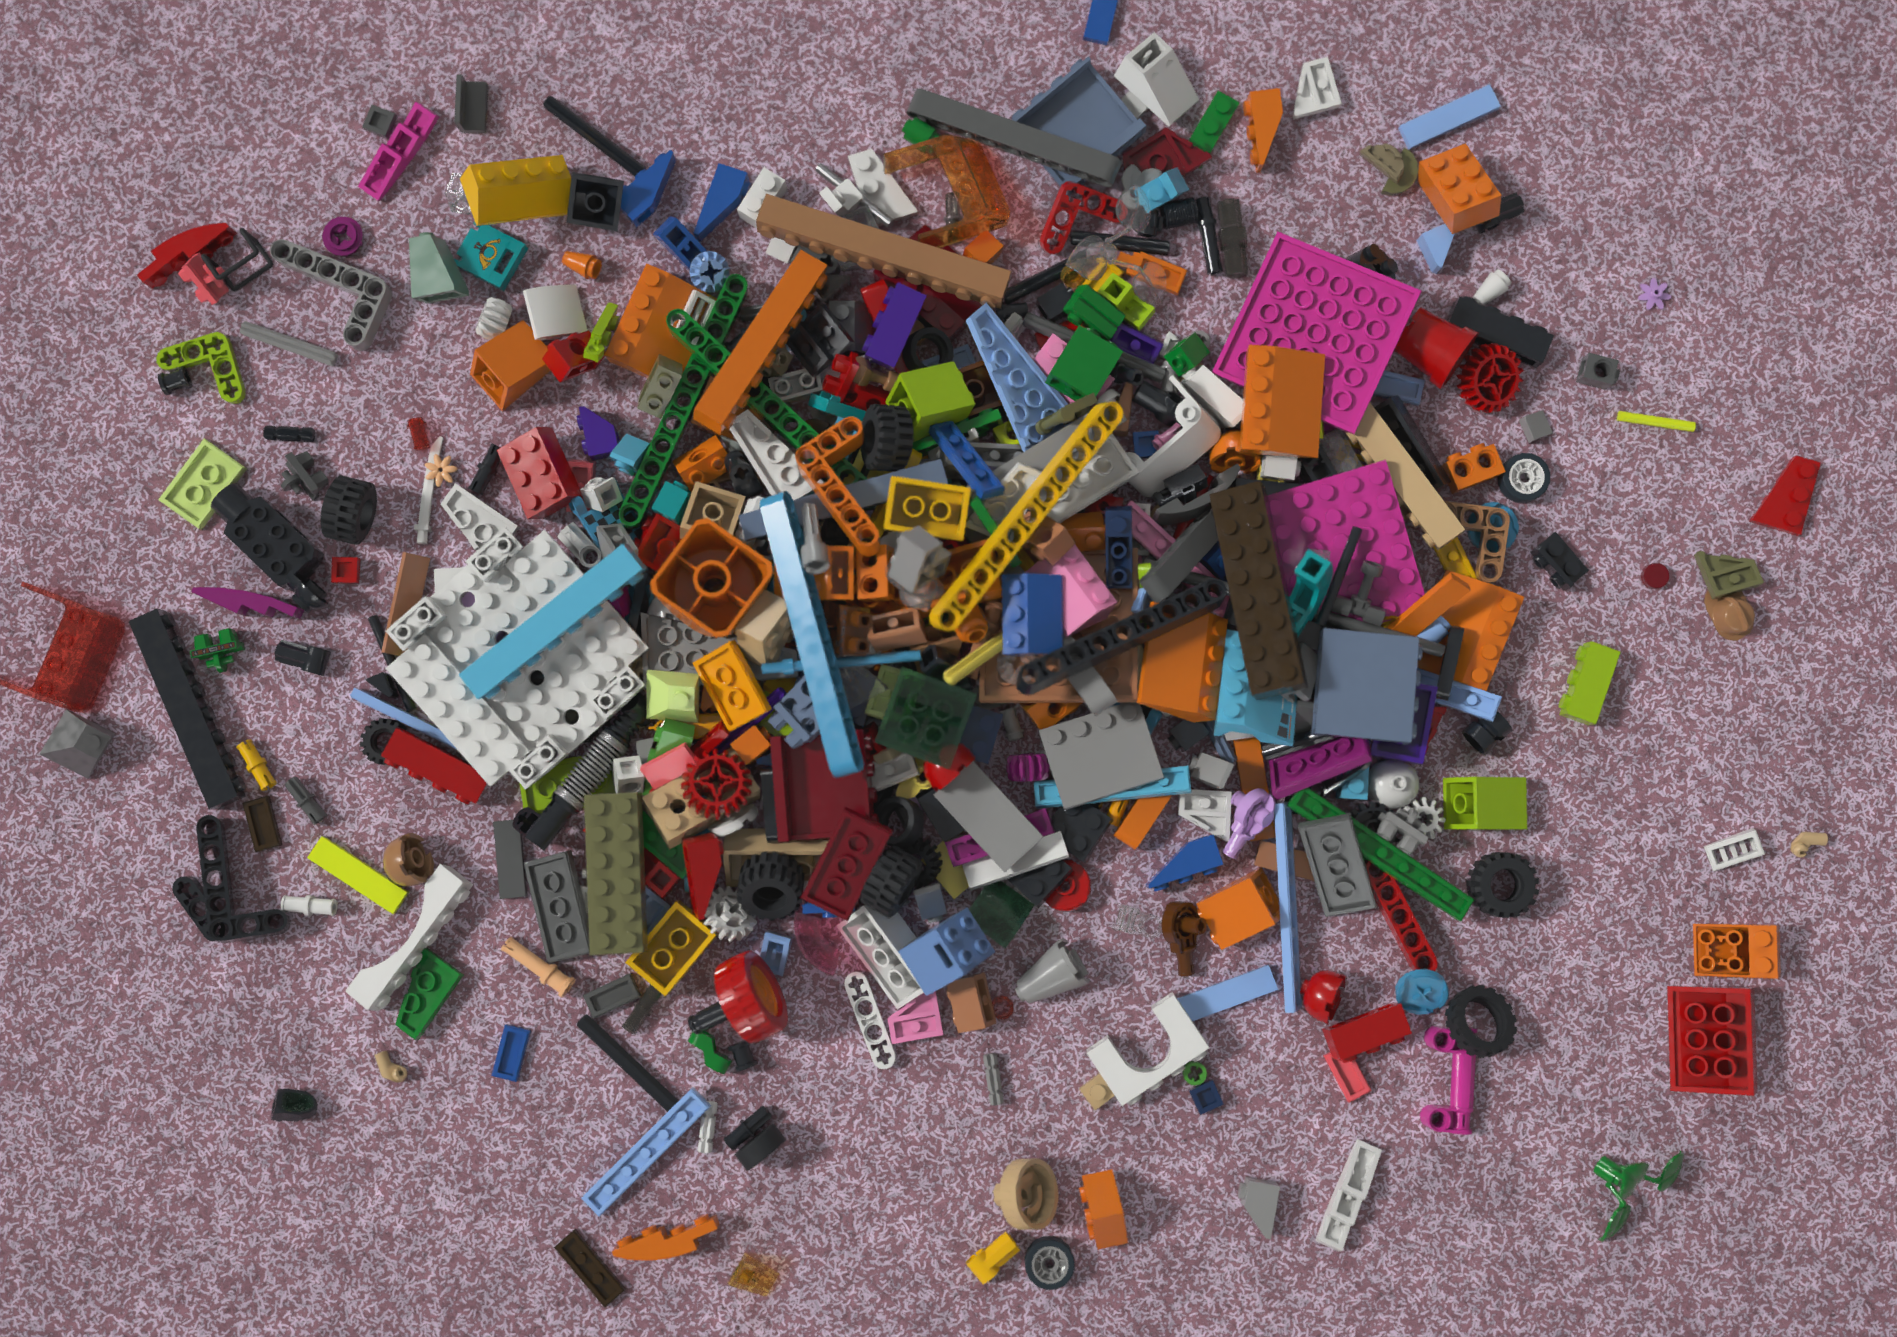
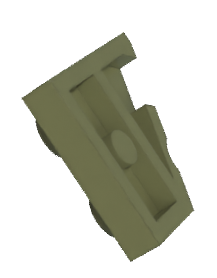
M1704 551L1694 554L1712 600L1752 589L1764 583L1754 559H1737L1723 554L1720 556L1707 555Z

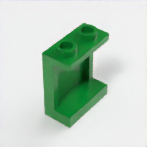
M1079 325L1050 371L1045 383L1074 401L1091 393L1097 396L1123 351L1115 343L1097 336L1092 329Z

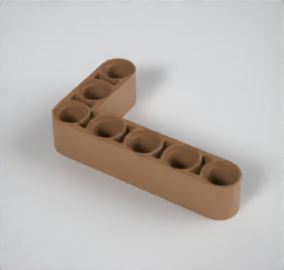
M1444 501L1465 530L1481 532L1475 569L1477 580L1490 584L1497 581L1503 572L1510 523L1508 513L1501 508ZM1404 505L1400 506L1404 522L1411 523L1406 516L1409 511ZM1466 511L1475 514L1476 522L1474 524H1469L1464 520V513ZM1491 515L1501 517V527L1496 528L1491 525ZM1488 540L1497 542L1499 546L1497 553H1491L1487 550L1486 543ZM1485 565L1494 568L1495 575L1493 578H1486L1483 575L1482 569Z

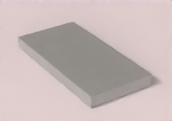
M974 761L967 768L964 766V769L954 780L934 794L935 798L1004 873L1043 838L1037 829Z

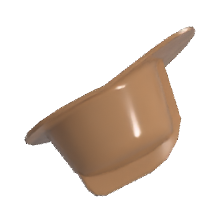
M1707 590L1704 600L1705 607L1719 635L1726 640L1732 641L1740 640L1748 635L1753 628L1755 612L1751 604L1747 602L1743 592L1712 600Z

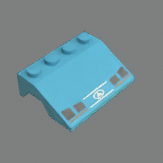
M1227 630L1214 736H1221L1228 732L1252 734L1260 742L1293 746L1297 695L1292 694L1295 697L1294 703L1289 702L1281 695L1260 700L1251 696L1238 631Z

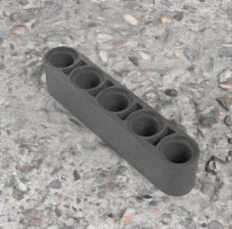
M1207 510L1198 516L1140 579L1139 583L1155 603L1168 597L1219 540L1212 510Z

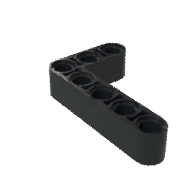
M213 815L202 816L197 822L196 831L209 936L219 943H232L285 933L289 929L291 921L289 916L282 910L271 909L235 915L225 827ZM210 822H215L217 824L216 831L212 834H205V826ZM218 847L220 855L214 860H209L207 857L208 851L211 848ZM222 873V882L219 885L212 886L210 883L212 875ZM224 898L226 901L225 908L219 912L214 911V902L217 899ZM281 915L284 919L282 926L273 929L270 925L271 919L274 916ZM255 920V930L251 933H245L243 929L245 922ZM227 924L229 927L228 934L222 938L218 937L216 934L218 926Z

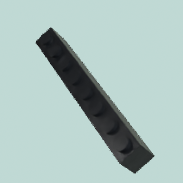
M156 608L128 621L208 809H220L246 797L244 793L246 785L241 776H237L234 766H236L234 757L225 749L223 744L226 742L225 736L220 729L216 728L213 721L216 719L215 713L209 705L207 706L204 700L205 690L202 684L195 679L193 674L196 672L194 664L185 656L183 650L186 649L183 639L176 635L173 628L176 626L173 616L165 610Z

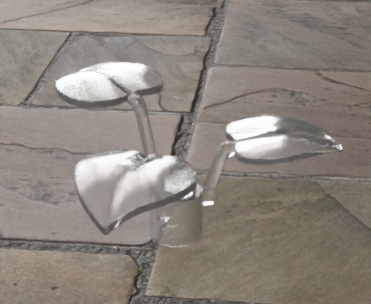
M1134 184L1122 193L1116 204L1117 218L1126 228L1112 237L1105 238V242L1100 237L1094 235L1084 238L1074 248L1065 265L1088 280L1101 278L1106 271L1107 262L1109 265L1115 264L1136 270L1138 274L1133 278L1132 282L1136 295L1146 304L1158 306L1163 301L1166 289V275L1163 268L1158 263L1148 262L1142 269L1140 266L1114 259L1117 255V249L1112 242L1129 233L1131 228L1136 232L1143 231L1150 220L1151 209L1149 200L1144 191Z

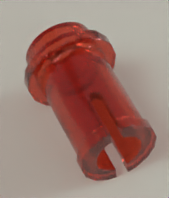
M423 417L407 420L408 425L406 428L410 429L414 451L430 448L425 429L427 422L423 421Z

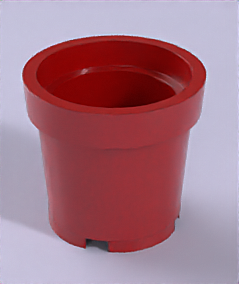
M1420 307L1411 318L1412 322L1405 327L1394 352L1430 377L1429 381L1441 390L1464 360V356L1468 354L1479 332L1467 326L1461 328Z

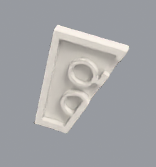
M872 149L848 156L858 191L895 221L918 214L917 209ZM865 210L869 226L875 228L884 225Z
M1018 462L1001 480V484L1005 487L1004 494L982 501L997 526L1001 524L1042 471ZM973 511L966 519L965 527L991 536L975 511ZM1012 529L1007 533V538L1010 542L1014 539Z
M456 483L441 503L442 507L476 551L504 527L513 536L520 528Z

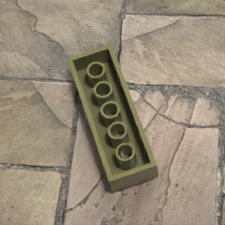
M642 793L584 795L590 955L642 953L648 951Z

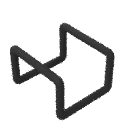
M240 228V233L253 252L220 275L215 269L220 265L206 254L201 255L202 260L217 280L224 279L232 291H238L273 266V261L260 242L244 228ZM260 251L268 264L234 286L228 275L256 257Z

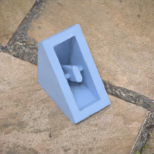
M1446 224L1422 233L1417 239V243L1431 272L1435 274L1443 267L1454 234L1450 232Z
M768 930L764 935L760 957L767 963L773 974L783 976L793 937Z

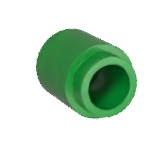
M915 117L913 120L908 119L902 129L904 140L920 150H927L930 153L937 145L941 136L936 132L937 129L918 117Z

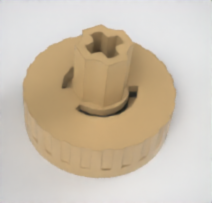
M1037 1158L1016 1159L1008 1164L1003 1172L1000 1184H996L993 1189L994 1202L997 1206H1001L1004 1217L1012 1227L1019 1230H1040L1045 1228L1052 1221L1058 1205V1186L1051 1167L1045 1161Z

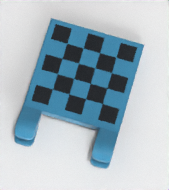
M618 485L619 491H620L621 496H622L623 501H624L625 497H624V495L622 494V492H621V490H620V487H619V485ZM576 496L569 503V508L579 518L600 550L596 527L621 523L619 510L623 501L604 512L594 509L587 511L582 498ZM628 511L624 515V519L627 522H634L638 518L634 511ZM640 527L633 530L625 528L632 541L635 537L639 539L644 531Z

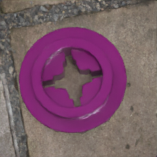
M340 216L333 218L326 224L323 229L322 240L326 249L332 254L347 257L349 254L356 253L359 246L363 245L362 238L364 234L360 225L354 219ZM345 231H347V235L351 238V241L343 240V242L340 243L341 240L335 235V233L339 235L344 234Z

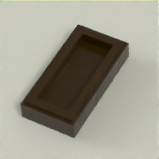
M270 796L243 802L255 853L282 846Z

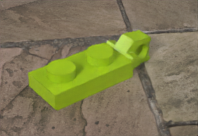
M607 303L591 333V339L584 349L583 358L598 363L604 356V346H608L612 335L611 331H616L620 321V317L617 316V304Z

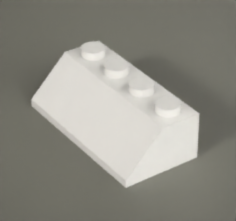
M863 905L851 914L848 921L843 920L836 926L897 1010L924 993L898 952L916 939V936L898 912L891 918H887L869 906Z

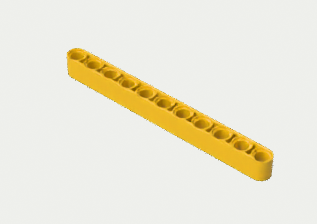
M1111 401L1099 403L1092 408L932 609L929 620L933 627L951 631L961 624L1121 422L1123 409L1120 404ZM1106 408L1110 412L1109 420H1107L1104 416V411ZM1090 428L1094 431L1093 440H1090L1088 436ZM1074 448H1076L1078 451V458L1076 461L1072 456V451ZM1058 468H1060L1062 471V478L1060 481L1056 477V471ZM1042 488L1046 491V499L1044 501L1040 498ZM1025 509L1030 511V519L1028 521L1023 516ZM1010 529L1014 532L1012 542L1007 538V533ZM994 549L998 553V559L995 563L991 560V553ZM977 570H980L982 574V579L979 583H976L974 579ZM963 590L966 597L965 601L960 604L958 594ZM947 611L949 620L943 625L941 616Z

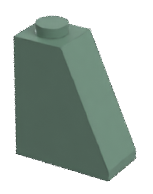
M423 232L418 237L409 238L411 298L424 303H433L469 296V290L445 240L436 237L434 233Z

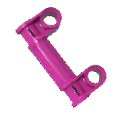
M1431 1026L1424 1034L1426 1045L1440 1052L1452 1053L1450 1105H1426L1420 1112V1120L1424 1126L1437 1132L1472 1135L1470 1115L1474 1109L1476 1055L1470 1056L1466 1054V1050L1458 1048L1455 1039L1452 1040L1449 1035L1451 1033L1449 1028L1445 1026ZM1469 1027L1474 1034L1477 1033V1028ZM1442 1032L1443 1042L1437 1045L1436 1036ZM1438 1112L1439 1120L1437 1123L1432 1124L1431 1118L1434 1113Z

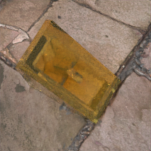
M744 1252L727 1284L734 1288L767 1296L779 1273Z

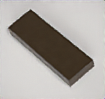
M576 1228L554 1247L604 1308L625 1291L624 1285Z

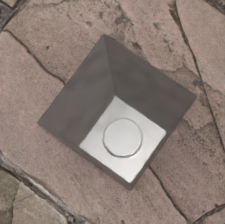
M66 709L41 750L40 755L89 779L115 733Z

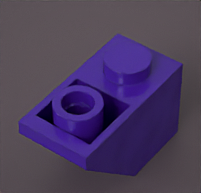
M585 406L579 407L580 415H577L576 418L579 430L584 431L585 439L581 440L584 454L589 455L593 461L609 458L613 449L620 442L618 430L613 424Z

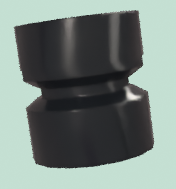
M1497 711L1493 722L1479 718L1478 723H1470L1462 731V734L1475 750L1486 756L1497 745L1496 740L1502 741L1512 732V727Z

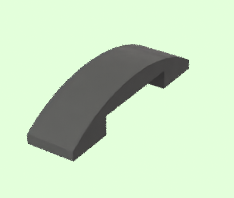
M1236 464L1218 474L1212 485V490L1185 505H1182L1179 499L1176 498L1156 510L1152 519L1158 525H1173L1192 520L1205 511L1211 510L1212 505L1209 494L1230 489L1241 467Z

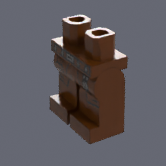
M820 600L827 625L837 627H828L834 653L866 656V653L870 650V642L867 639L868 628L872 625L873 616L870 614V608H863L843 601Z

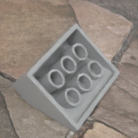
M1125 702L1106 709L1096 717L1091 713L1039 730L1064 810L1164 779L1141 705L1137 702Z

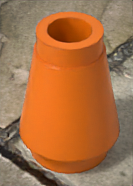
M566 251L562 258L563 265L586 279H596L601 272L602 261L597 259L596 255Z

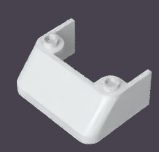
M1174 375L1169 380L1185 397L1175 410L1176 419L1183 428L1145 462L1136 453L1126 452L1139 471V475L1128 482L1145 497H1152L1155 492L1165 489L1163 480L1188 469L1210 450L1221 436V429Z

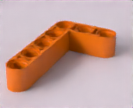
M847 417L801 446L796 451L795 459L800 474L862 555L873 556L881 547L879 532L830 467L861 447L865 441L861 421L856 417ZM849 431H857L855 435H847ZM828 445H836V447L831 450L825 449V447ZM807 459H814L810 464L803 463ZM822 478L829 479L824 484L817 483ZM841 497L844 499L840 503L832 502L835 498ZM849 518H859V520L855 523L847 522ZM866 537L874 538L870 543L862 542Z

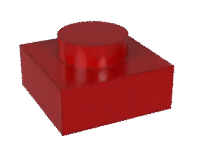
M332 557L331 583L360 584L361 559L358 557Z

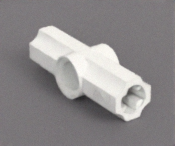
M574 522L567 525L557 536L588 570L602 560L599 548ZM591 551H596L598 554L597 561L593 564H588L586 562V555Z

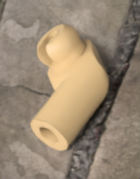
M1802 832L1793 840L1790 850L1796 857H1805L1811 845L1826 846L1828 836L1826 833Z
M387 1050L374 1055L383 1078L397 1083L406 1079L407 1069L392 1063Z

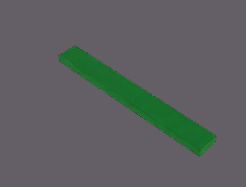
M1308 787L1295 792L1287 804V807L1308 821L1347 814ZM1352 817L1364 859L1455 920L1460 922L1463 920L1474 901L1473 898Z

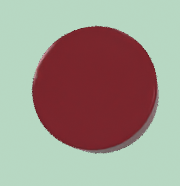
M1649 564L1641 572L1642 583L1650 589L1661 588L1669 580V571L1663 564Z

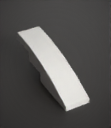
M1359 1139L1356 1140L1324 1214L1315 1240L1316 1242L1338 1252L1343 1251L1350 1227L1355 1224L1362 1200H1365L1382 1151L1381 1149Z

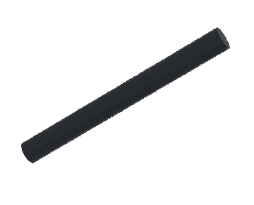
M1353 526L1315 622L1319 626H1326L1362 533V529Z
M378 615L369 617L368 621L382 651L385 632ZM382 653L387 666L396 660L395 655ZM393 678L406 711L410 712L417 709L414 700Z

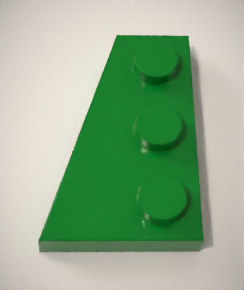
M429 948L422 950V959L416 965V968L412 970L409 990L404 995L395 1023L398 1028L414 1040L421 1038L464 976V974Z

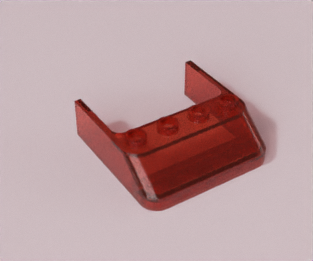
M22 581V587L62 602L65 605V612L33 686L30 688L0 676V685L74 712L85 713L91 710L125 634L124 622L114 615L38 585Z

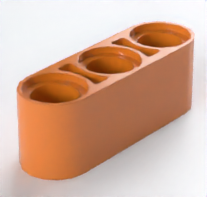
M1172 795L1136 799L1113 836L1136 850Z

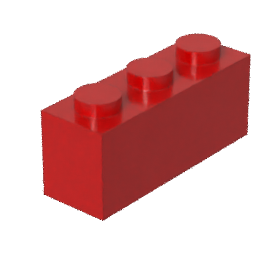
M1394 1002L1322 1029L1332 1058L1342 1060L1343 1063L1356 1060L1358 1058L1357 1054L1365 1051L1366 1054L1381 1050V1045L1388 1042L1390 1045L1405 1041L1404 1036L1412 1034L1402 1004Z

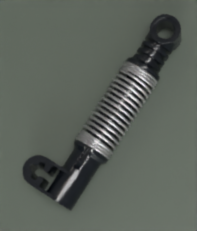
M640 692L621 709L623 715L619 714L617 716L619 720L615 719L613 721L615 723L614 726L611 724L609 727H604L598 737H596L601 744L593 741L595 745L590 744L592 749L587 748L589 753L584 752L586 757L582 755L583 760L579 759L581 763H576L577 768L573 767L575 771L570 770L572 775L567 774L569 778H564L566 782L561 781L563 786H557L552 794V800L541 814H538L529 807L523 808L516 814L512 822V826L516 831L545 851L572 815L578 814L581 811L582 807H584V795H591V792L595 793L594 788L598 789L597 785H601V782H604L602 777L607 778L606 774H610L608 770H613V759L621 758L630 747L629 742L631 741L629 737L635 736L633 732L639 731L638 726H647L654 720L646 719V697Z

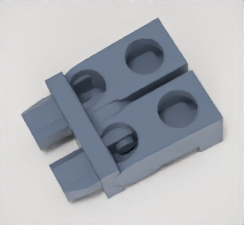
M804 676L785 695L781 702L774 706L776 711L768 720L777 731L783 729L787 724L791 726L793 731L785 740L793 749L800 747L805 742H812L820 734Z

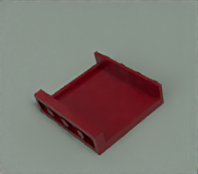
M868 729L855 730L863 757V770L839 778L834 777L831 773L821 734L812 742H805L796 749H793L786 742L785 738L788 735L770 737L778 842L830 838L845 806L879 823L878 813L874 814V803H877L876 787H872V777L875 776L874 761H870V750H873V738L871 734H868Z

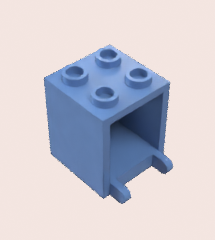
M965 908L932 927L898 952L927 996L967 974L994 954L995 950L969 909Z

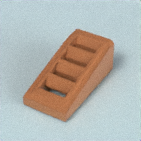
M1129 383L1125 384L1118 401L1127 421L1114 429L1112 432L1114 436H1128L1133 397V385Z

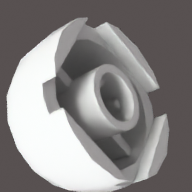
M1383 759L1375 763L1369 770L1368 794L1370 799L1377 805L1384 804L1387 809H1399L1409 805L1416 797L1419 790V777L1409 763Z

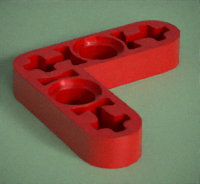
M1067 181L1059 188L1040 237V246L1049 254H1057L1062 251L1078 210L1114 223H1119L1126 219L1128 208L1118 198L1074 181ZM1074 187L1076 193L1083 195L1081 200L1075 197H1070L1069 199V196L1066 195L1067 190H1072ZM1093 195H1097L1100 200L1099 205L1094 209H1090L1088 207V199ZM1106 204L1114 208L1118 206L1121 209L1120 213L1114 214L1105 209ZM1060 211H1066L1068 214L1067 221L1061 225L1057 224L1056 215ZM1052 226L1056 227L1059 230H1063L1062 233L1054 231L1052 229ZM1054 238L1057 240V244H1052L1050 247L1047 240Z

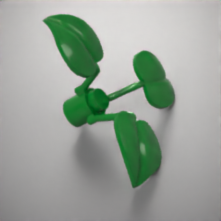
M1682 1151L1669 1160L1661 1176L1657 1178L1646 1175L1649 1169L1647 1162L1623 1166L1622 1164L1618 1165L1607 1156H1603L1597 1162L1593 1173L1606 1181L1605 1186L1619 1200V1208L1612 1214L1603 1237L1598 1239L1600 1242L1614 1236L1624 1226L1631 1211V1206L1629 1204L1626 1205L1625 1199L1634 1192L1636 1186L1643 1179L1659 1184L1657 1190L1660 1192L1668 1189L1675 1182L1682 1167L1684 1158ZM1614 1185L1618 1187L1621 1186L1619 1192L1616 1190Z

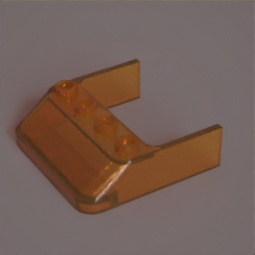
M942 135L884 153V174L938 158L964 218L959 222L918 234V242L941 248L978 236L983 232H991L1003 228L1008 224L1010 208L979 142L965 137Z

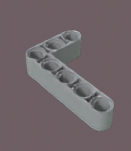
M279 239L273 242L270 247V254L283 267L358 297L343 330V339L357 351L367 350L372 345L393 294L390 286L377 276L290 241ZM285 250H290L287 257L281 258ZM313 259L311 266L305 268V262ZM336 268V273L332 277H328L329 270ZM359 277V283L351 287V281ZM383 287L381 294L374 296L375 289ZM368 310H372L373 313L371 317H369L368 319H364V313ZM362 332L361 340L354 342V336Z

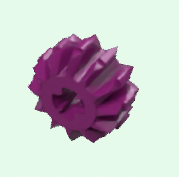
M1044 753L1015 754L1007 758L1006 772L1008 773V779L1011 781L1045 780L1049 776L1050 765Z

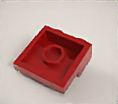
M653 513L652 516L647 515L644 518L640 527L644 531L640 538L635 537L633 542L638 548V557L644 565L658 572L682 539H680V525L658 513Z

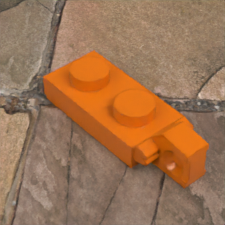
M1120 251L1115 265L1127 269L1125 274L1176 296L1179 294L1188 271L1144 252H1134L1131 256Z

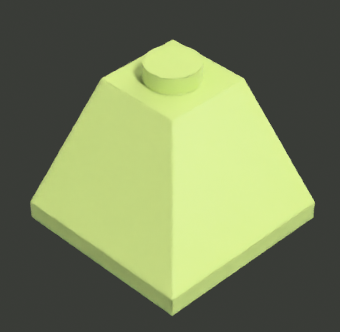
M647 670L646 719L664 720L668 718L681 722L698 723L699 675L695 673Z

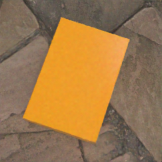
M735 639L693 662L728 732L772 710Z

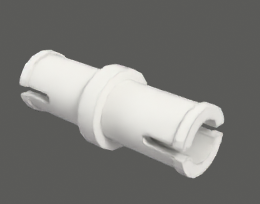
M284 895L281 900V910L283 912L303 913L305 916H312L313 914L334 916L338 906L335 899H319L313 895H307L306 897Z

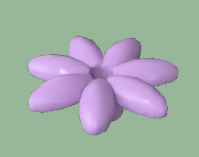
M1652 278L1650 286L1640 284V288L1645 293L1638 296V300H1648L1646 303L1647 310L1651 309L1654 303L1659 309H1663L1662 300H1669L1671 298L1669 294L1663 292L1667 288V283L1658 286L1656 279Z

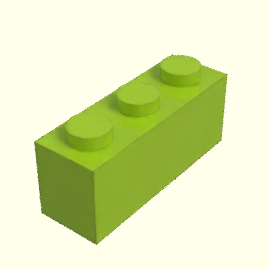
M1593 641L1579 646L1575 654V660H1578L1575 670L1572 669L1567 678V684H1569L1567 694L1564 693L1559 701V708H1561L1560 716L1588 726L1597 723L1621 653L1620 651Z

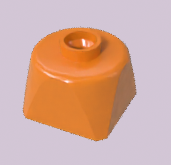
M698 519L651 580V590L671 613L696 632L710 637L727 636L736 632V626L762 592L767 589L773 574L772 564L710 519ZM712 578H718L725 583L724 588L715 593H708L703 590L705 583Z

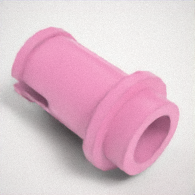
M1175 423L1161 435L1156 434L1154 436L1155 439L1152 440L1154 448L1159 450L1176 435L1174 433L1179 432L1181 425Z

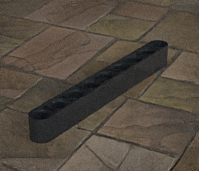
M1210 579L1024 664L1017 675L1015 684L1017 690L1023 695L1035 694L1217 610L1227 594L1226 584L1219 579ZM1208 592H1213L1218 597H1212L1208 594ZM1186 602L1194 604L1196 608L1188 607ZM1163 613H1169L1173 618H1167ZM1140 623L1148 624L1150 629L1143 628ZM1117 634H1124L1128 639H1121ZM1094 644L1102 645L1105 650L1096 649ZM1070 655H1078L1082 660L1075 661ZM1054 665L1059 671H1050L1047 666ZM1031 676L1034 678L1035 682H1027L1023 679V677Z

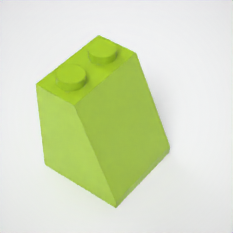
M954 361L900 373L885 401L887 405L903 406L908 409L913 423V442L930 435V425L953 421L955 424L966 419L975 405L974 397L969 392L963 375L958 370Z
M1526 777L1443 778L1444 829H1527Z

